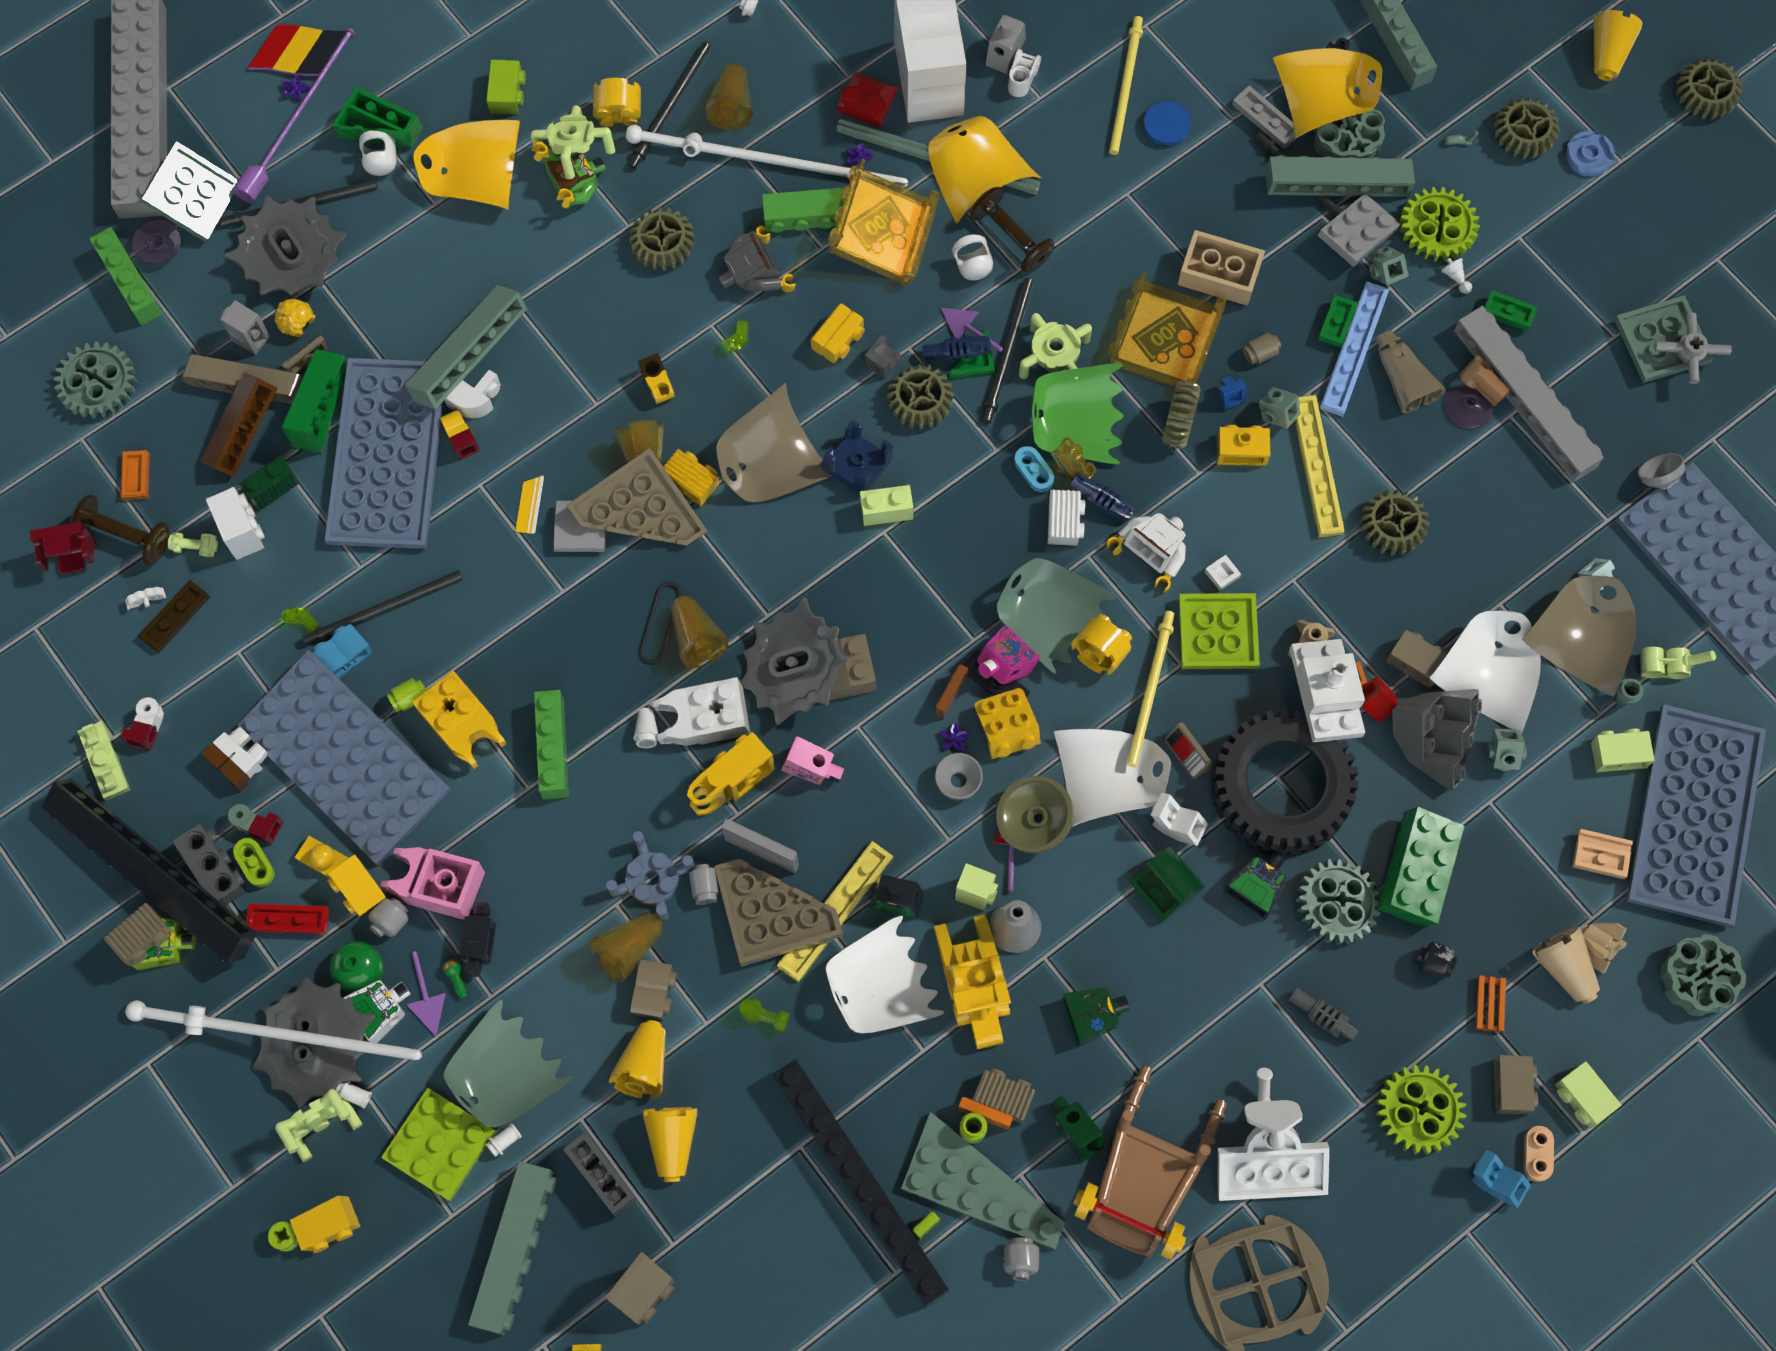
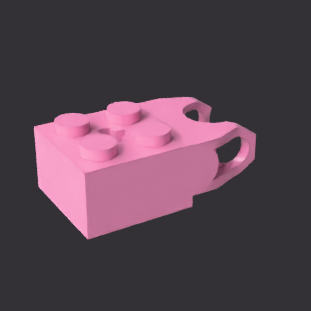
M420 847L394 849L393 854L396 855V858L404 861L410 866L408 874L402 879L382 881L380 887L383 891L398 897L405 904L463 920L465 916H469L485 874L479 861L430 848L429 850Z

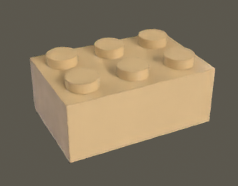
M1195 230L1181 269L1178 285L1248 306L1265 250Z

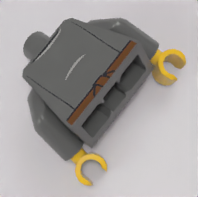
M764 226L757 227L756 233L752 231L737 236L734 239L728 253L724 256L729 270L719 276L725 288H729L737 283L742 289L750 292L772 291L782 288L784 292L789 293L795 289L796 284L786 283L793 280L791 274H785L782 280L778 278L781 274L765 246L770 241V233L765 234L766 228Z

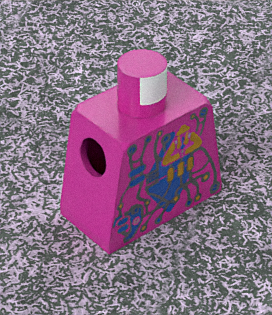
M1005 625L986 644L977 659L980 664L978 670L982 677L989 678L993 676L1000 684H1006L1029 675L1040 659V656Z

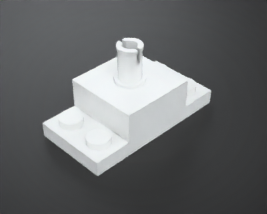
M1342 639L1292 644L1289 649L1312 742L1363 737L1365 729L1359 709L1364 703L1365 698L1353 653L1345 654Z

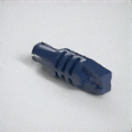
M969 335L966 336V339L962 336L959 339L957 337L952 340L948 338L939 344L923 345L922 353L925 361L946 358V360L952 361L954 358L959 360L961 357L966 359L967 357L973 358L974 356L990 353L992 345L988 336Z
M1076 472L1069 482V486L1087 496L1088 502L1094 503L1096 507H1100L1099 509L1106 511L1105 513L1123 522H1127L1132 516L1135 508L1119 494L1116 495L1114 491H1110L1106 486L1104 487L1102 483H1094L1079 472Z

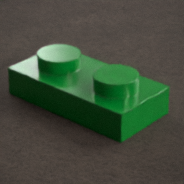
M1491 290L1484 307L1487 312L1493 314L1495 320L1527 332L1538 309L1534 305Z
M1334 295L1318 340L1341 348L1358 302Z

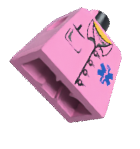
M796 736L781 771L820 785L824 777L839 783L844 768L831 763L834 756L833 753Z

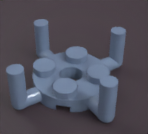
M636 831L633 834V839L639 856L628 864L625 883L617 885L614 880H609L606 887L609 894L613 897L629 892L635 900L645 905L655 906L659 919L665 921L669 918L665 902L673 896L679 883V876L693 871L695 864L690 855L683 857V864L675 866L665 854L649 852L643 833ZM649 873H656L659 875V881L655 885H648L645 883V877Z

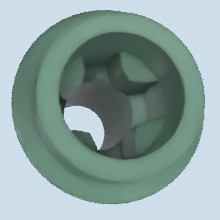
M1627 678L1622 680L1617 687V693L1614 698L1615 703L1620 707H1626L1639 701L1643 696L1642 685L1635 679Z

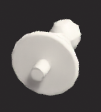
M1451 258L1447 259L1448 265L1441 272L1460 284L1458 288L1462 294L1469 293L1472 289V284L1464 279L1463 259L1460 258L1453 262Z

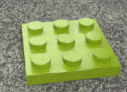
M1256 593L1179 594L1182 669H1259Z
M427 1088L381 1158L451 1202L487 1147L488 1138H493L496 1131Z

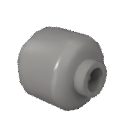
M395 898L381 900L368 915L371 923L370 930L380 938L383 935L394 937L408 922L406 914L408 909Z
M1013 1238L1010 1243L1005 1245L1004 1271L1012 1275V1279L1017 1281H1027L1029 1276L1038 1272L1039 1247L1033 1244L1032 1239Z

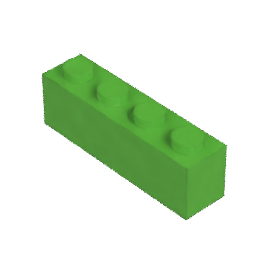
M849 187L762 194L766 232L779 233L792 229L803 231L816 227L827 229L837 226Z
M112 227L89 238L141 326L163 315Z
M560 690L534 692L539 792L543 800L569 798L564 698Z

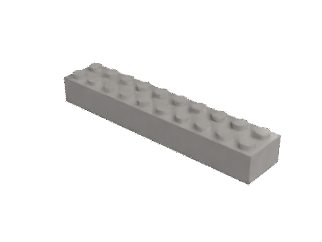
M111 0V206L119 219L161 216V214L140 201L167 157L166 7L162 0Z

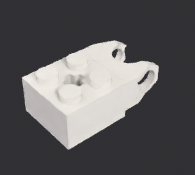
M737 677L677 689L662 698L652 701L656 711L675 712L678 714L676 724L657 735L660 744L674 743L688 746L699 743L701 745L750 734L743 686ZM722 708L720 709V713L715 714V711L717 709Z

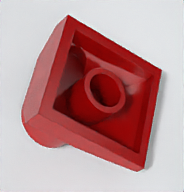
M855 72L848 86L841 92L837 112L881 128L899 91V87Z

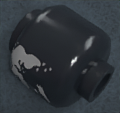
M1432 941L1427 945V948L1421 946L1415 961L1420 963L1419 971L1422 974L1441 981L1445 977H1451L1458 958L1454 957L1453 949Z

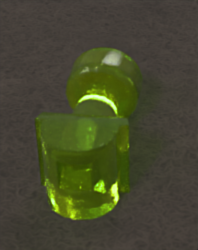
M756 998L754 1000L745 999L739 1005L740 1015L748 1024H756L762 1021L774 1024L773 1028L775 1031L784 1033L790 1017L789 1012L780 1010L778 1014L763 1008Z

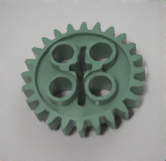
M96 341L94 347L91 348L88 343H85V350H81L77 346L75 347L77 352L75 355L70 352L67 353L70 358L68 361L60 360L64 367L56 368L60 376L54 377V381L57 383L54 389L58 393L57 397L74 415L80 413L83 418H86L88 413H90L91 417L96 419L97 413H101L105 418L107 410L115 414L114 407L116 405L124 408L121 401L123 399L131 400L127 392H135L131 384L137 383L136 378L133 376L136 374V370L130 358H128L124 351L120 352L116 345L111 348L108 342H106L101 348L98 341ZM96 363L94 366L89 367L90 364ZM117 373L114 377L109 378L111 374ZM82 382L80 386L75 387L77 383ZM102 393L100 397L95 398L97 394Z
M1328 859L1324 862V865L1318 863L1314 866L1315 869H1309L1306 872L1307 876L1300 879L1304 886L1296 889V891L1303 895L1295 899L1296 902L1303 905L1297 909V912L1305 913L1306 915L1302 918L1301 922H1310L1307 930L1316 929L1317 939L1322 935H1326V943L1335 939L1336 945L1343 943V940L1348 945L1353 942V939L1358 941L1363 938V935L1369 934L1371 932L1369 927L1377 924L1373 918L1381 914L1374 909L1378 907L1379 901L1374 900V897L1379 895L1380 892L1372 891L1371 887L1376 882H1367L1366 879L1369 873L1361 875L1359 873L1361 870L1360 865L1351 869V861L1346 862L1342 866L1341 859H1337L1334 863ZM1322 883L1329 887V893L1322 889ZM1347 885L1353 887L1354 895L1348 892ZM1316 899H1319V900H1322V901H1327V902H1324V903L1317 902ZM1352 901H1359L1360 905L1352 903ZM1322 908L1329 912L1330 919L1324 917ZM1348 910L1355 915V921L1348 917Z

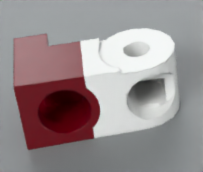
M146 697L141 699L136 705L137 715L131 729L123 728L120 738L126 745L151 751L164 712L155 699Z

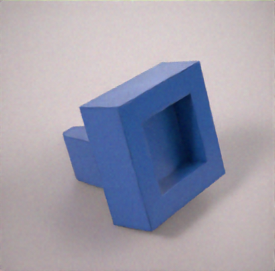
M1230 376L1221 379L1223 386L1220 387V405L1224 410L1247 401L1246 384L1242 379L1234 381Z

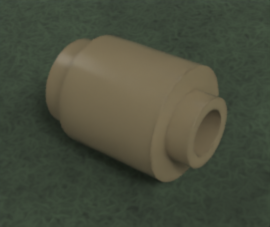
M1268 332L1248 342L1247 346L1243 347V353L1250 365L1255 363L1259 365L1279 355L1281 343L1276 335L1272 336Z

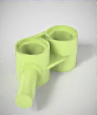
M1646 647L1640 650L1641 676L1644 678L1685 679L1691 676V668L1694 665L1716 660V654L1712 650L1691 655L1687 648H1671L1666 650V655H1664V649L1660 647Z

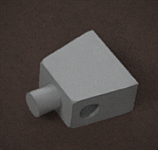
M1007 15L1002 16L989 41L986 66L1005 74L1008 73L1017 50L1021 49L1026 40L1025 23ZM1000 48L1004 51L1003 55L1000 54Z

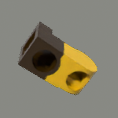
M656 353L639 360V371L656 405L674 398L673 388L659 354Z

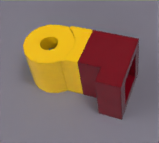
M458 409L440 417L459 461L480 451L473 434L467 424H465Z

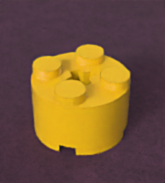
M606 78L601 80L600 85L597 86L596 83L593 85V116L600 121L601 126L612 127L614 123H623L626 126L637 125V120L641 117V87L638 83L634 82L633 86L628 84V79Z
M1099 614L1087 622L1072 641L1071 647L1073 650L1075 648L1078 650L1077 658L1089 669L1099 674L1102 671H1107L1106 675H1111L1131 651L1130 641L1132 636L1128 631L1119 629L1111 623V620L1106 615Z

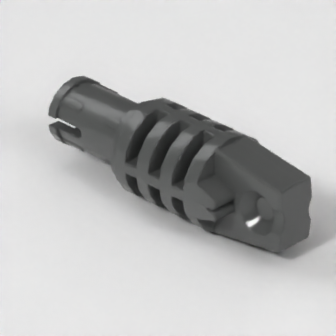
M1296 987L1288 999L1289 1002H1292L1308 1013L1307 1016L1311 1021L1336 1038L1341 1034L1352 1041L1357 1035L1358 1030L1347 1023L1350 1018L1323 999L1316 1000L1299 989V987Z

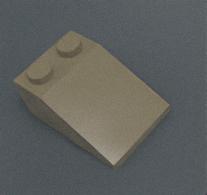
M860 634L838 639V644L843 653L848 656V660L838 671V682L831 689L829 701L876 691V678L866 635Z
M641 1252L605 1298L640 1326L642 1322L647 1324L657 1311L654 1307L659 1300L665 1301L674 1290L672 1286L674 1279Z

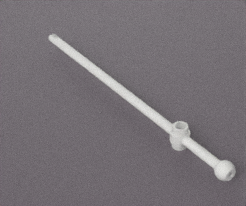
M630 125L626 131V139L632 144H637L642 140L681 147L685 155L689 157H694L700 151L847 178H852L853 174L875 183L903 188L908 186V180L902 177L703 142L702 137L698 133H691L685 138L642 131L638 125Z
M135 1000L130 1002L125 1010L127 1018L131 1021L137 1022L143 1018L181 1023L186 1025L185 1033L192 1035H202L203 1027L410 1060H419L422 1057L421 1051L416 1049L207 1017L205 1015L206 1007L189 1006L188 1013L149 1008L143 1002Z

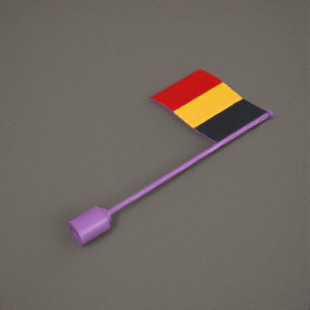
M276 25L248 66V70H271L291 75L318 76V78L260 166L249 165L234 186L233 192L243 201L254 203L269 180L267 171L264 168L350 36L355 35V31L352 28H348L346 31H330L299 25Z

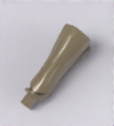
M1392 330L1375 338L1379 345L1378 352L1381 362L1390 379L1402 413L1407 414L1417 410L1421 403L1423 406L1433 403L1444 394L1445 388L1425 368L1402 339L1395 336Z

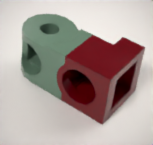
M244 804L234 805L228 813V819L236 829L270 845L274 842L284 823L279 816L268 812L266 818L257 815Z

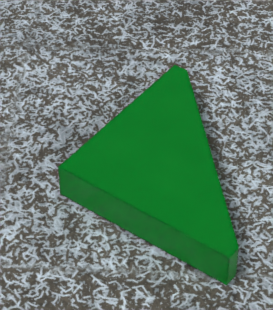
M985 329L982 334L989 337V331ZM992 350L990 353L974 356L973 358L967 357L962 359L961 357V360L949 372V379L994 374Z

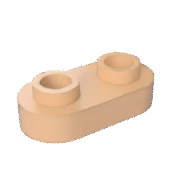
M1535 1126L1528 1130L1524 1137V1172L1530 1180L1542 1182L1553 1173L1554 1137L1548 1128ZM1537 1135L1544 1137V1144L1537 1142ZM1537 1162L1543 1164V1172L1536 1169Z

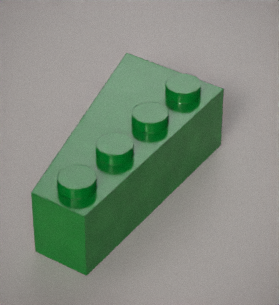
M316 349L313 357L309 359L306 373L282 426L293 448L322 454L346 377L347 360L344 355Z

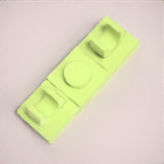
M99 721L82 727L78 734L103 799L107 801L130 791L105 723Z

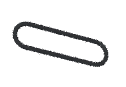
M664 583L659 586L656 592L640 647V657L648 664L660 662L665 655L681 599V589L675 583ZM666 586L675 587L678 596L661 655L656 660H648L644 657L643 651L660 592Z

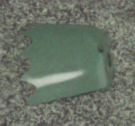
M1035 558L1012 574L998 600L997 612L1004 625H1007L1040 656L1039 661L1052 673H1056L1052 661L1059 660L1071 663L1068 648L1071 646L1074 638L1091 618L1103 614L1099 608L1101 601L1114 600L1117 596L1106 588L1056 563ZM1018 575H1021V579L1017 586L1012 588L1011 586L1014 579ZM1023 588L1024 594L1020 597L1017 594Z
M499 1000L487 1012L451 1058L444 1071V1079L459 1103L489 1127H498L509 1123L559 1090L573 1078V1076L560 1079L555 1077L561 1064V1059L543 1060L541 1057L543 1038L526 1039L520 1034L523 1022L522 1017L502 1020L501 1009L503 1007V1000ZM460 1096L471 1105V1108L461 1100ZM470 1097H476L478 1099V1103L475 1104L470 1099Z

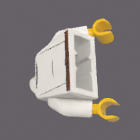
M1160 513L1152 517H1135L1119 532L1120 535L1118 537L1108 539L1107 549L1112 544H1118V547L1113 551V555H1118L1121 553L1122 543L1125 541V546L1160 574L1163 571L1166 572L1164 576L1158 577L1155 582L1156 588L1160 581H1164L1167 587L1163 593H1166L1171 585V577L1176 576L1185 561L1186 546L1182 541L1186 535L1181 530L1183 522L1178 517H1172L1168 520Z

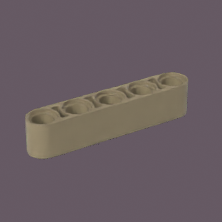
M189 355L182 380L192 386L234 393L245 372L278 388L272 401L292 404L303 377L287 371L200 355Z

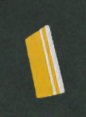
M544 476L523 482L516 532L535 533Z

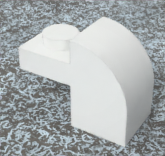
M488 370L474 388L462 380L445 399L447 407L453 411L458 409L461 416L466 418H480L487 415L493 410L490 398H494L497 395L501 386L497 374Z
M1162 792L1158 801L1153 805L1151 816L1154 818V822L1152 825L1157 830L1177 841L1198 846L1208 825L1198 811L1180 807L1170 794Z

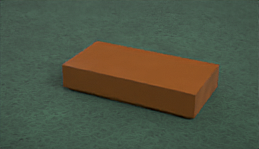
M961 664L958 665L936 705V716L942 719L945 718L968 676L967 667Z

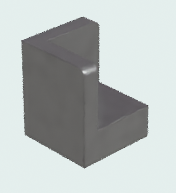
M884 335L865 354V366L883 379L901 361V355L887 346V337Z

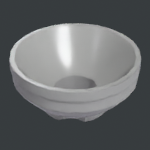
M1675 453L1653 457L1640 466L1638 476L1642 483L1647 486L1660 488V490L1669 489L1672 485L1679 482V478L1685 470L1684 459L1681 455Z
M954 753L943 758L935 772V781L940 792L953 800H965L972 797L979 790L983 780V773L979 763L973 757L963 753ZM955 774H961L966 778V784L963 787L952 785L951 778Z

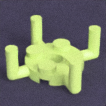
M577 105L572 107L570 115L560 117V122L555 125L552 122L547 130H533L531 132L533 145L536 142H542V140L547 139L552 152L561 154L560 158L566 179H573L575 177L570 158L571 153L587 152L590 149L589 145L595 138H603L607 154L615 152L611 130L607 127L594 128L592 121L589 122L582 115L581 108Z
M1032 314L1030 331L1035 333L1031 344L1032 355L1021 360L1019 377L1021 379L1028 378L1029 368L1036 363L1048 372L1076 369L1077 366L1074 363L1080 356L1081 342L1083 344L1090 342L1092 326L1084 324L1075 330L1067 324L1061 325L1057 324V322L1045 323L1040 314ZM1052 342H1059L1063 348L1059 351H1054L1049 345Z
M330 1089L322 1098L308 1104L310 1108L304 1113L301 1110L297 1111L289 1119L277 1123L275 1129L288 1152L292 1154L297 1151L301 1160L306 1162L313 1157L302 1139L309 1131L313 1129L316 1133L322 1131L330 1125L328 1120L337 1115L341 1121L347 1119L353 1130L359 1128L362 1122L350 1102L341 1099L336 1090Z

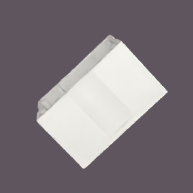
M894 0V42L907 122L964 116L966 59L955 0Z

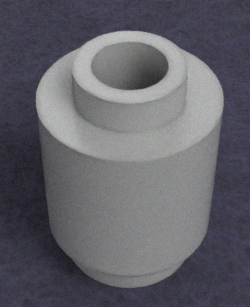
M708 864L694 866V870L689 872L692 897L696 899V904L706 905L716 902L719 892L715 869L709 868Z

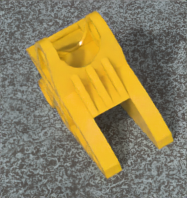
M986 915L974 917L979 940L952 945L946 924L934 926L951 1001L954 1000L952 1004L957 1026L971 1025L977 1050L1003 1044L998 1017L1010 1015L1009 1004L1011 1003L999 960L1000 956L997 953Z

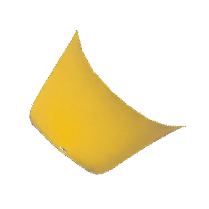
M1322 48L1291 52L1273 57L1291 111L1295 128V139L1333 121L1370 111L1379 101L1382 67L1377 60L1367 54L1335 48ZM1371 70H1374L1376 72V79L1372 85H1369L1367 83V76ZM1359 87L1360 94H1355L1354 89Z
M983 116L973 117L951 125L929 142L928 152L931 166L941 193L956 224L988 189L1002 187L1021 178H1042L1023 160L997 126ZM961 126L959 129L955 131L948 132L950 129L954 127ZM967 131L965 136L959 135L960 132Z
M486 120L463 123L427 137L416 148L413 155L422 188L434 196L472 200L509 210V195L520 121ZM423 154L428 155L432 161L430 169H426L421 163V156ZM442 167L447 169V173L444 175L441 174Z

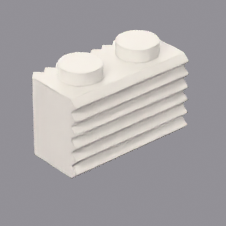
M1050 490L1047 544L1078 546L1079 538H1084V523H1080V515L1085 513V500H1080V491Z

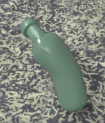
M1474 131L1470 137L1459 134L1446 136L1444 143L1448 146L1454 144L1470 146L1472 140L1478 136V132Z

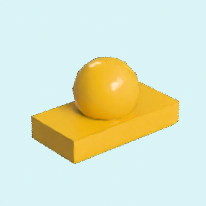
M308 836L296 854L295 859L331 878L328 873L347 860L348 857L332 849L329 845Z

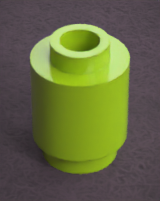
M411 678L392 688V692L387 694V697L396 712L406 711L413 707L412 702L427 690L421 680L415 681L414 678Z
M978 1113L966 1114L960 1122V1136L970 1144L979 1143L984 1139L987 1131L985 1118ZM969 1126H976L978 1132L975 1134L968 1132Z

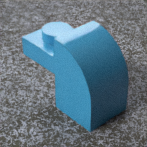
M1488 1150L1485 1151L1475 1164L1473 1172L1475 1176L1472 1181L1496 1199L1518 1209L1531 1186L1525 1176L1504 1166L1498 1156Z

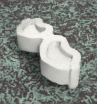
M146 588L143 591H137L127 596L125 602L127 610H130V608L138 607L143 603L145 607H149V600H160L166 598L163 588Z

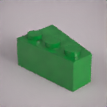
M357 86L332 125L340 139L359 141L360 136L364 132L379 131L393 137L396 146L409 148L414 146L424 129L418 115ZM379 138L366 141L371 143L384 144V141Z

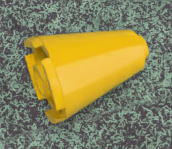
M1619 10L1601 11L1598 13V16L1595 15L1594 73L1598 75L1599 79L1610 81L1618 76L1642 28L1643 23L1636 15L1630 14V18L1622 16L1623 11Z
M647 1020L639 1025L610 1075L609 1083L615 1082L614 1088L636 1098H642L643 1094H651L649 1099L660 1097L663 1090L666 1031L659 1022Z
M669 1107L659 1109V1111H655V1108L643 1110V1119L658 1177H664V1182L680 1181V1176L686 1175L698 1114L697 1108Z

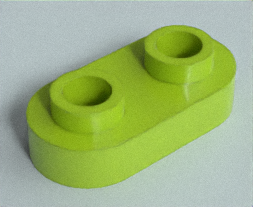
M251 838L239 840L234 846L233 854L246 878L256 887L269 885L274 879L275 872L261 846ZM247 850H253V854L250 857H245ZM260 871L266 872L263 878H258Z

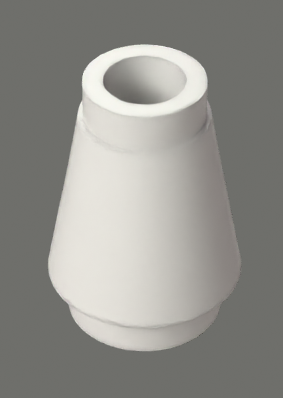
M642 708L638 710L633 739L640 748H652L657 745L658 741L656 721L652 709Z

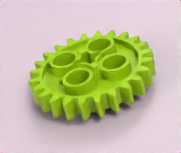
M1432 187L1430 193L1423 189L1421 196L1415 193L1413 199L1407 201L1406 207L1403 208L1401 213L1402 216L1399 223L1402 224L1400 232L1405 233L1403 241L1411 240L1408 248L1416 246V255L1423 251L1425 252L1424 259L1433 255L1435 262L1439 256H1442L1443 260L1447 262L1446 260L1449 255L1454 260L1459 253L1464 255L1467 248L1471 249L1480 225L1477 224L1479 216H1473L1476 208H1468L1471 201L1463 202V194L1457 197L1454 196V189L1449 194L1446 193L1445 187H1442L1440 192H1437L1435 187ZM1440 206H1442L1443 213L1440 221V228L1442 229L1439 234V242H1437L1436 235L1439 227V221L1437 219L1440 215ZM1424 210H1428L1432 212V214L1426 213ZM1448 213H1452V214L1456 215V217H1453V216L1449 215Z
M1414 1065L1411 1073L1404 1067L1401 1070L1402 1077L1396 1072L1391 1075L1394 1082L1386 1080L1384 1085L1388 1090L1381 1089L1379 1091V1094L1385 1099L1376 1102L1378 1106L1383 1107V1110L1377 1112L1376 1115L1385 1118L1379 1126H1388L1389 1128L1385 1136L1388 1137L1394 1134L1393 1144L1396 1145L1400 1141L1404 1142L1403 1151L1413 1146L1414 1154H1418L1421 1147H1423L1425 1155H1428L1431 1152V1146L1436 1152L1441 1151V1143L1445 1147L1450 1146L1449 1138L1455 1140L1459 1137L1455 1130H1462L1464 1128L1458 1120L1466 1118L1464 1113L1459 1112L1460 1109L1466 1106V1103H1461L1457 1100L1463 1093H1454L1453 1091L1457 1083L1448 1085L1446 1082L1449 1075L1447 1074L1442 1078L1438 1077V1068L1431 1074L1429 1073L1428 1065L1424 1066L1421 1072L1418 1066ZM1409 1085L1415 1086L1419 1090L1418 1098H1413L1408 1094L1407 1088ZM1433 1097H1440L1444 1101V1109H1438L1434 1106ZM1399 1098H1402L1408 1104L1400 1103ZM1420 1104L1424 1106L1423 1111L1425 1113L1423 1115L1419 1114V1109L1417 1108ZM1398 1110H1404L1409 1114L1410 1119L1408 1123L1399 1120ZM1433 1115L1442 1116L1444 1120L1440 1121L1437 1117ZM1425 1121L1431 1122L1434 1125V1134L1425 1132L1423 1129Z

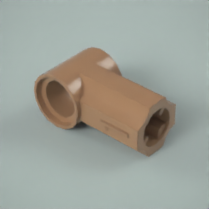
M1476 356L1460 372L1459 376L1467 386L1477 389L1495 406L1510 392V389L1492 372L1491 365L1484 358Z

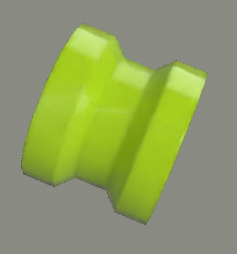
M278 1222L269 1230V1243L280 1251H292L299 1244L293 1227L288 1222Z

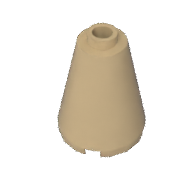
M1579 926L1576 929L1571 927L1549 938L1550 941L1546 943L1545 947L1540 943L1532 949L1533 956L1576 1002L1582 1001L1583 1004H1587L1598 997L1596 993L1600 988L1582 930Z

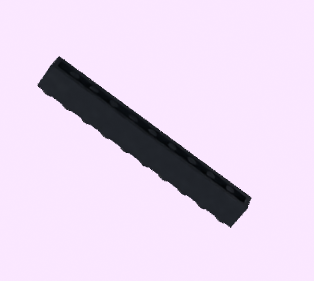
M72 778L53 782L41 808L49 813L53 820L62 824L71 835L81 840L90 851L95 852L108 866L113 867L119 872L124 880L138 888L143 896L157 904L162 912L169 914L179 923L181 928L188 930L197 938L200 944L207 946L216 954L219 960L229 964L245 958L257 935L252 928Z
M794 1059L773 1073L775 1081L924 1307L927 1308L949 1292L948 1287L798 1061Z

